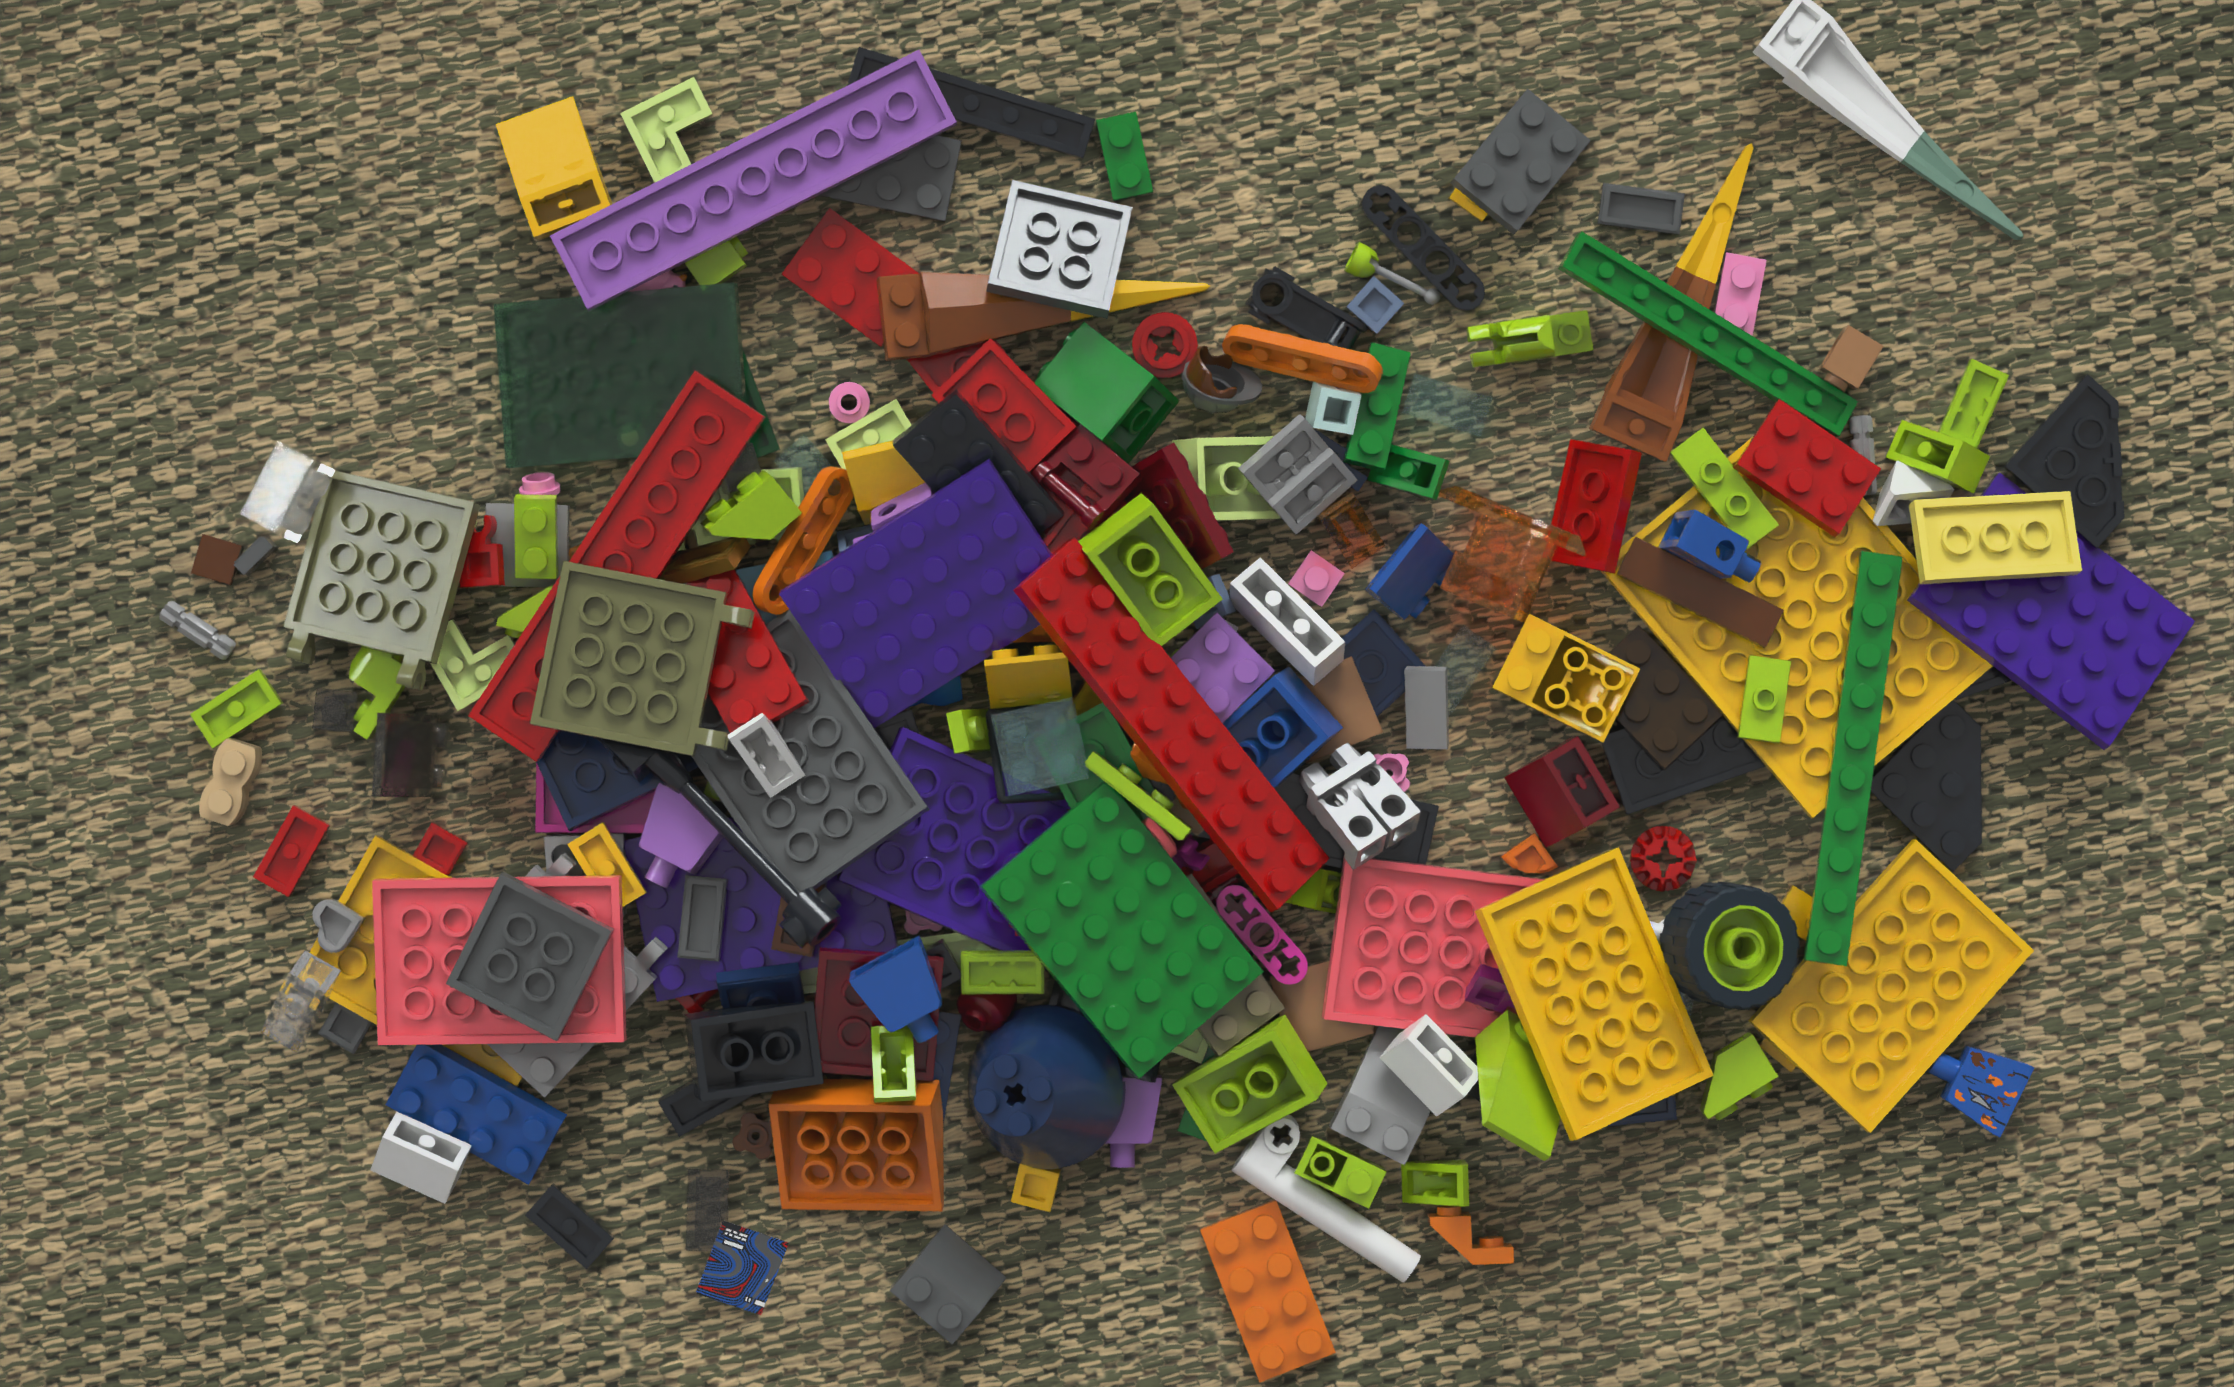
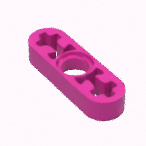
M1229 885L1223 888L1217 895L1216 908L1226 923L1276 980L1288 985L1300 982L1308 970V962L1305 955L1246 888L1239 885ZM1229 893L1234 896L1244 895L1245 900L1242 902V906L1249 914H1251L1254 908L1260 912L1259 916L1253 917L1245 924L1243 930H1240L1236 923L1243 921V918L1236 911H1231L1228 914L1224 909L1228 904L1225 896ZM1261 922L1269 924L1274 932L1273 940L1264 947L1254 945L1250 939L1251 928ZM1281 939L1287 943L1286 947L1280 949L1282 953L1289 959L1297 956L1299 962L1295 965L1299 972L1295 976L1289 973H1285L1283 976L1280 975L1278 970L1282 964L1275 955L1271 957L1270 961H1267L1263 956L1265 953L1274 950Z

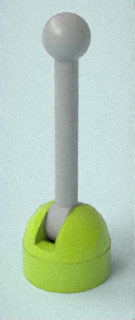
M1361 242L1357 243L1345 266V272L1359 278H1366L1377 273L1423 296L1424 300L1430 305H1434L1440 300L1438 290L1434 288L1427 290L1379 266L1377 253L1371 247Z

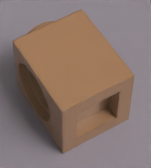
M1850 325L1843 327L1819 367V370L1826 374L1823 380L1845 392L1847 387L1852 390L1858 389L1884 346Z

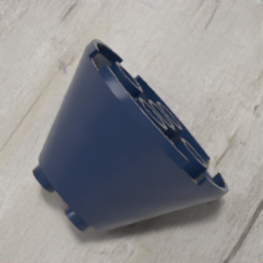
M1050 1004L1029 1006L1015 1010L1001 1027L992 1032H986L974 1051L968 1073V1097L974 1119L989 1143L1005 1157L1016 1163L1037 1169H1058L1077 1164L1102 1148L1120 1121L1125 1103L1126 1085L1122 1079L1118 1056L1085 1015L1078 1011Z

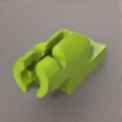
M1588 310L1467 327L1468 342L1491 340L1494 349L1491 351L1470 354L1473 368L1594 351Z
M361 647L351 662L349 679L375 695L373 701L365 699L353 717L358 722L353 731L368 740L373 738L406 688L405 685L396 683L404 657Z

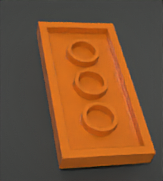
M1276 1200L1200 1228L1259 1382L1336 1353Z

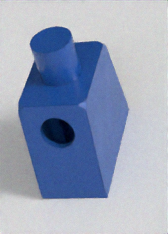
M920 936L850 972L849 982L890 1033L908 1025L916 1042L922 1043L939 1032L929 1013L942 1006V997Z

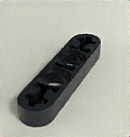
M1384 185L1373 186L1367 190L1361 204L1366 218L1453 307L1461 311H1470L1478 307L1484 299L1485 289L1477 275L1394 190ZM1373 194L1378 197H1382L1384 194L1388 195L1391 200L1387 206L1394 214H1396L1399 208H1402L1406 215L1401 216L1394 222L1390 230L1383 225L1390 218L1382 211L1374 214L1370 210L1373 205L1370 197ZM1412 222L1418 226L1421 235L1417 243L1414 245H1404L1399 241L1397 229L1401 224ZM1435 251L1444 253L1449 259L1447 271L1440 275L1432 274L1426 268L1427 256ZM1456 266L1463 271V274L1456 278L1465 286L1470 282L1476 286L1473 292L1476 300L1472 303L1467 299L1462 303L1457 300L1456 296L1459 290L1452 282L1447 289L1440 284V282L1452 275Z

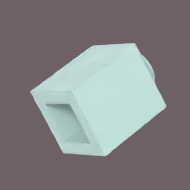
M1313 382L1305 419L1313 428L1353 435L1361 394Z

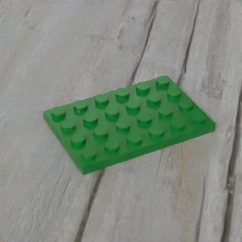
M1105 781L979 886L1130 1072L1138 1079L1264 972L1124 799Z

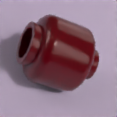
M961 993L957 999V1009L963 1023L976 1032H992L1006 1022L1017 1005V994Z

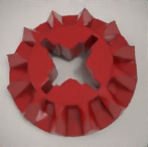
M1169 312L1156 313L1145 318L1135 330L1132 339V350L1136 362L1152 375L1159 378H1170L1182 374L1185 364L1192 359L1198 348L1197 336L1190 323L1183 317ZM1172 329L1175 330L1172 345L1181 355H1172L1166 352L1162 357H1159L1158 361H1155L1154 358L1157 355L1158 346L1153 343L1154 340L1149 338V335L1164 338L1167 334L1171 333Z
M1656 826L1644 831L1633 844L1630 855L1631 867L1636 878L1644 886L1661 892L1681 887L1691 878L1697 862L1694 845L1682 831L1670 826ZM1666 841L1668 854L1681 858V862L1669 863L1666 870H1664V877H1661L1662 871L1659 864L1652 860H1647L1646 856L1660 854L1663 842Z

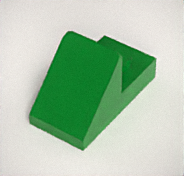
M1391 444L1386 469L1383 472L1371 470L1367 480L1381 486L1409 493L1425 501H1434L1438 498L1450 461Z

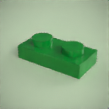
M1131 112L1096 120L1113 201L1153 193L1137 113Z

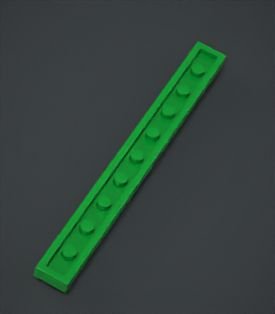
M1861 551L1859 554L1804 961L1847 966L1903 557L1866 551Z

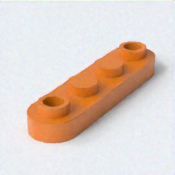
M1238 324L1232 326L1222 343L1224 353L1229 354L1233 361L1238 364L1359 393L1374 391L1383 375L1381 364L1369 353L1269 331L1251 325Z
M829 466L822 469L816 476L798 507L802 514L787 526L754 584L753 601L759 610L779 615L789 609L779 595L780 591L812 571L854 497L846 469Z

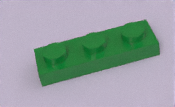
M1371 342L1367 353L1373 355L1379 361L1383 368V375L1374 391L1360 393L1361 400L1353 435L1349 434L1343 462L1383 472L1388 461L1411 352Z

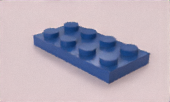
M416 1045L385 1104L403 1115L472 1145L470 1153L528 1185L535 1176L567 1114L443 1045Z

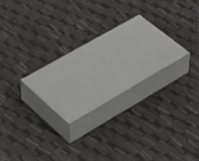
M1406 666L1404 670L1406 748L1447 750L1449 747L1447 667Z

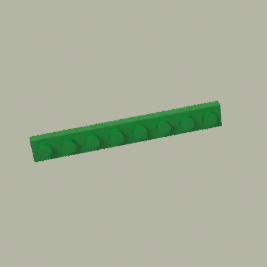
M1582 231L1576 235L1558 267L1560 271L1772 401L1777 402L1781 399L1835 437L1840 436L1858 403L1856 399Z

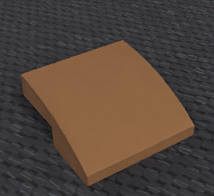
M1352 656L1344 659L1314 686L1304 676L1300 677L1302 682L1343 727L1306 764L1332 754L1346 743L1352 746L1383 733Z
M1329 960L1308 966L1305 977L1296 984H1283L1273 976H1270L1273 991L1285 1007V1009L1279 1012L1280 1017L1286 1015L1308 1052L1376 1032L1374 1025L1322 1018ZM1294 969L1282 972L1280 975L1283 976L1285 973H1289L1295 976L1299 971Z

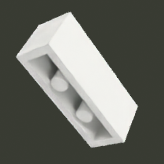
M1261 558L1256 560L1230 583L1229 597L1234 608L1313 686L1344 661L1345 641Z

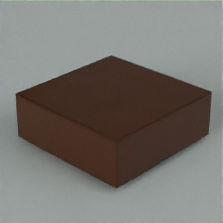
M202 534L191 574L232 585L237 570L234 566V561L241 556L244 546Z

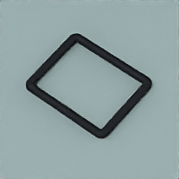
M1017 706L987 710L986 723L996 792L1001 803L1012 804L1065 799L1061 790L1056 793L1005 796L994 716L1049 713L1052 730L1059 726L1057 711L1054 706Z

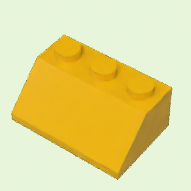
M893 441L842 452L857 510L865 525L871 524V511L875 507L925 483L894 448Z

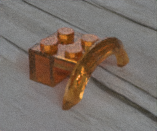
M1458 486L1441 489L1439 492V497L1480 513L1464 553L1455 550L1440 586L1441 589L1525 623L1557 545L1582 556L1587 554L1580 536Z

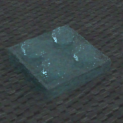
M1073 697L991 715L1008 796L1090 778L1089 769L1084 763L1086 755Z

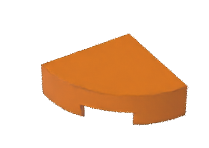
M1535 833L1500 856L1512 868L1529 874L1546 873L1558 867Z

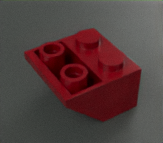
M1575 735L1504 777L1545 848L1588 827L1620 808L1580 738Z

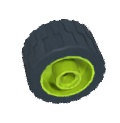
M1718 881V883H1704L1697 888H1691L1685 892V895L1681 899H1677L1672 905L1670 913L1666 915L1663 922V931L1660 933L1661 950L1665 963L1668 964L1669 972L1678 990L1689 995V998L1695 1001L1738 1010H1749L1755 1006L1760 1007L1767 1004V1001L1776 998L1793 977L1792 973L1794 968L1797 967L1799 959L1797 956L1800 942L1796 931L1797 926L1795 920H1792L1789 914L1790 911L1773 894L1752 886Z

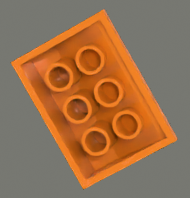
M823 1079L824 1084L773 1091L768 1106L782 1209L943 1211V1108L939 1080H916V1100L874 1103L873 1079Z

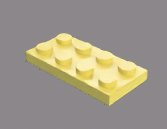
M2070 491L1913 500L1909 504L1920 584L2077 575L2082 571Z

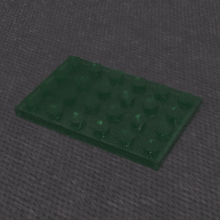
M738 283L626 292L590 311L587 310L581 296L493 304L505 463L508 469L637 458L695 370L747 404ZM750 441L745 449L750 448Z

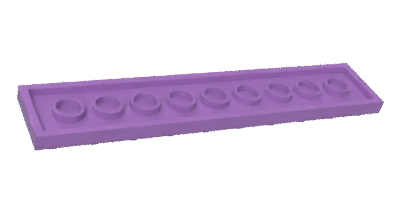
M917 50L550 235L587 310L590 311L956 126L957 121L920 50Z

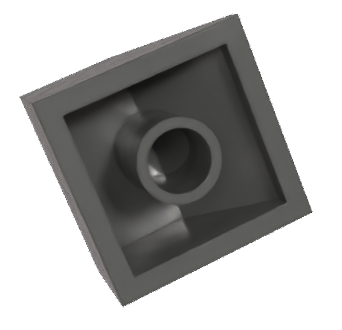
M944 1224L891 1285L890 1291L947 1341L953 1344L977 1317L1007 1277Z

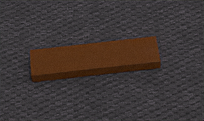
M1637 537L1634 538L1616 574L1763 648L1767 646L1784 611Z

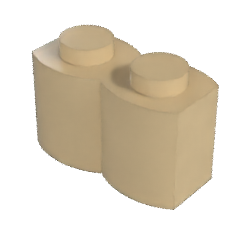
M227 738L217 749L213 760L212 771L214 778L206 785L200 798V817L226 826L235 825L242 818L249 801L248 785L256 778L261 767L262 749L260 746L236 738Z

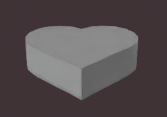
M326 899L319 902L313 910V921L320 928L318 932L320 947L330 953L344 950L353 939L365 917L334 899Z

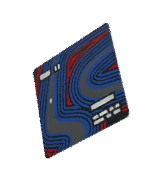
M723 1221L696 1293L761 1315L789 1243Z

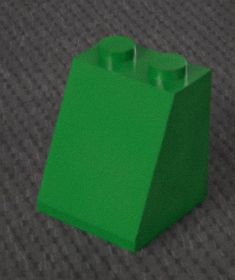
M1083 322L1078 329H1074L1067 335L1062 349L1052 361H1048L1042 366L1038 372L1037 380L1034 382L1060 410L1076 423L1085 427L1127 464L1132 461L1180 401L1154 375L1086 322Z

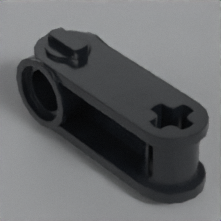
M1276 266L1272 270L1265 268L1261 277L1252 286L1250 296L1245 303L1250 307L1248 313L1268 325L1272 320L1303 339L1328 343L1350 350L1353 348L1359 335L1367 332L1369 327L1361 321L1293 283L1295 277ZM1274 284L1281 289L1283 298L1279 305L1270 307L1262 302L1260 291L1264 285ZM1345 328H1347L1348 330L1345 336L1343 337L1341 343L1338 345V340L1340 339Z

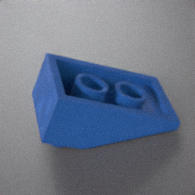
M1420 523L1414 526L1364 590L1400 619L1405 620L1408 615L1416 619L1430 601L1425 594L1434 582L1441 587L1456 567L1450 562L1456 555L1425 525Z
M1290 667L1275 674L1223 722V725L1274 789L1343 729L1341 724Z

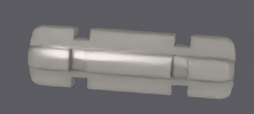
M1869 415L1850 417L1849 430L1850 434H1853V440H1850L1851 448L1875 464L1874 438H1870V433L1873 432L1872 417ZM1876 478L1864 496L1876 494Z
M169 601L164 606L159 616L161 621L171 627H178V632L204 649L209 647L211 649L210 653L220 659L226 660L231 655L236 645L234 640L225 634H217L218 630L191 612L185 613V608L174 601Z

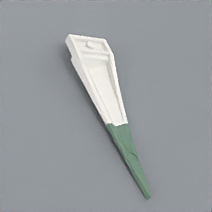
M1792 0L1753 53L1784 77L1782 80L1784 84L2014 240H2021L2024 237L2022 231L1992 203L1923 130L1874 72L1835 19L1812 0Z

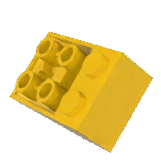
M573 96L496 124L522 207L533 237L538 241L550 237V235L612 205Z
M1529 614L1492 689L1604 743L1640 668Z
M1056 644L1034 646V655L1019 656L1018 648L992 651L993 659L984 660L990 709L1073 701L1068 658L1063 652L1059 651V647Z

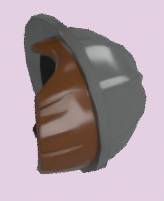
M1201 346L1197 349L1192 359L1185 364L1181 377L1183 379L1184 391L1197 409L1206 411L1209 414L1227 413L1234 410L1238 405L1254 402L1260 397L1263 386L1260 378L1252 370L1233 362L1229 354L1212 356L1209 354L1207 346Z

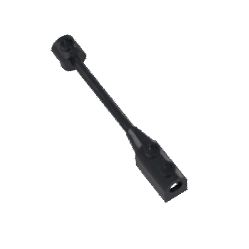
M596 738L639 783L651 772L669 786L670 789L678 794H682L788 903L782 914L785 919L779 926L801 949L807 943L811 946L819 944L838 926L841 916L836 911L842 905L827 888L822 889L818 893L813 887H809L800 893L693 783V778L677 753Z

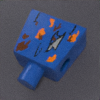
M1697 510L1676 512L1658 548L1720 579L1730 578L1734 574L1750 583L1761 565L1760 560L1745 553L1749 543L1746 538ZM1717 546L1719 547V550H1720V555H1719V557H1717V555H1716V547H1717Z
M1965 1045L1958 1060L1942 1053L1928 1068L1927 1072L1947 1082L1940 1096L1988 1132L2001 1137L2035 1067L2018 1060Z

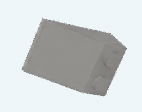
M1378 1026L1329 1126L1330 1129L1405 1165L1431 1110L1380 1059V1056L1404 1029Z

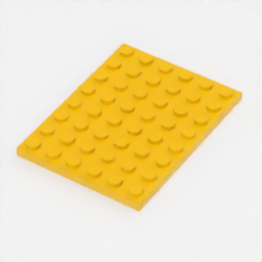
M1752 438L1727 458L1733 466ZM1738 472L1779 524L1774 530L1745 551V553L1761 561L1760 568L1750 583L1734 574L1730 578H1722V580L1784 610L1765 648L1616 575L1634 538L1637 537L1658 547L1676 512L1697 510L1725 526L1695 486L1621 547L1615 574L1601 572L1693 681L1723 713V716L1737 732L1739 730L1748 657L1753 655L1791 661L1780 743L1776 744L1744 739V741L1812 819L1825 808L1857 568L1861 551L1903 557L1874 766L1993 666L1907 601L1920 582L1917 560L1887 525L1877 526L1873 522L1875 511L1864 498H1862L1840 534L1834 538ZM1718 546L1716 547L1717 557H1719L1720 550Z

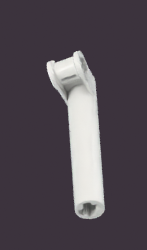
M1289 1114L1259 1130L1254 1139L1244 1148L1231 1171L1404 1283L1415 1269L1421 1255L1316 1183L1295 1174V1169L1286 1164V1161L1300 1140L1299 1125L1296 1119ZM1284 1124L1288 1125V1132L1291 1138L1289 1140L1281 1138L1279 1142L1274 1141V1131L1272 1128L1275 1126L1281 1129Z

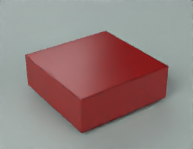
M432 822L413 856L449 876L468 842Z

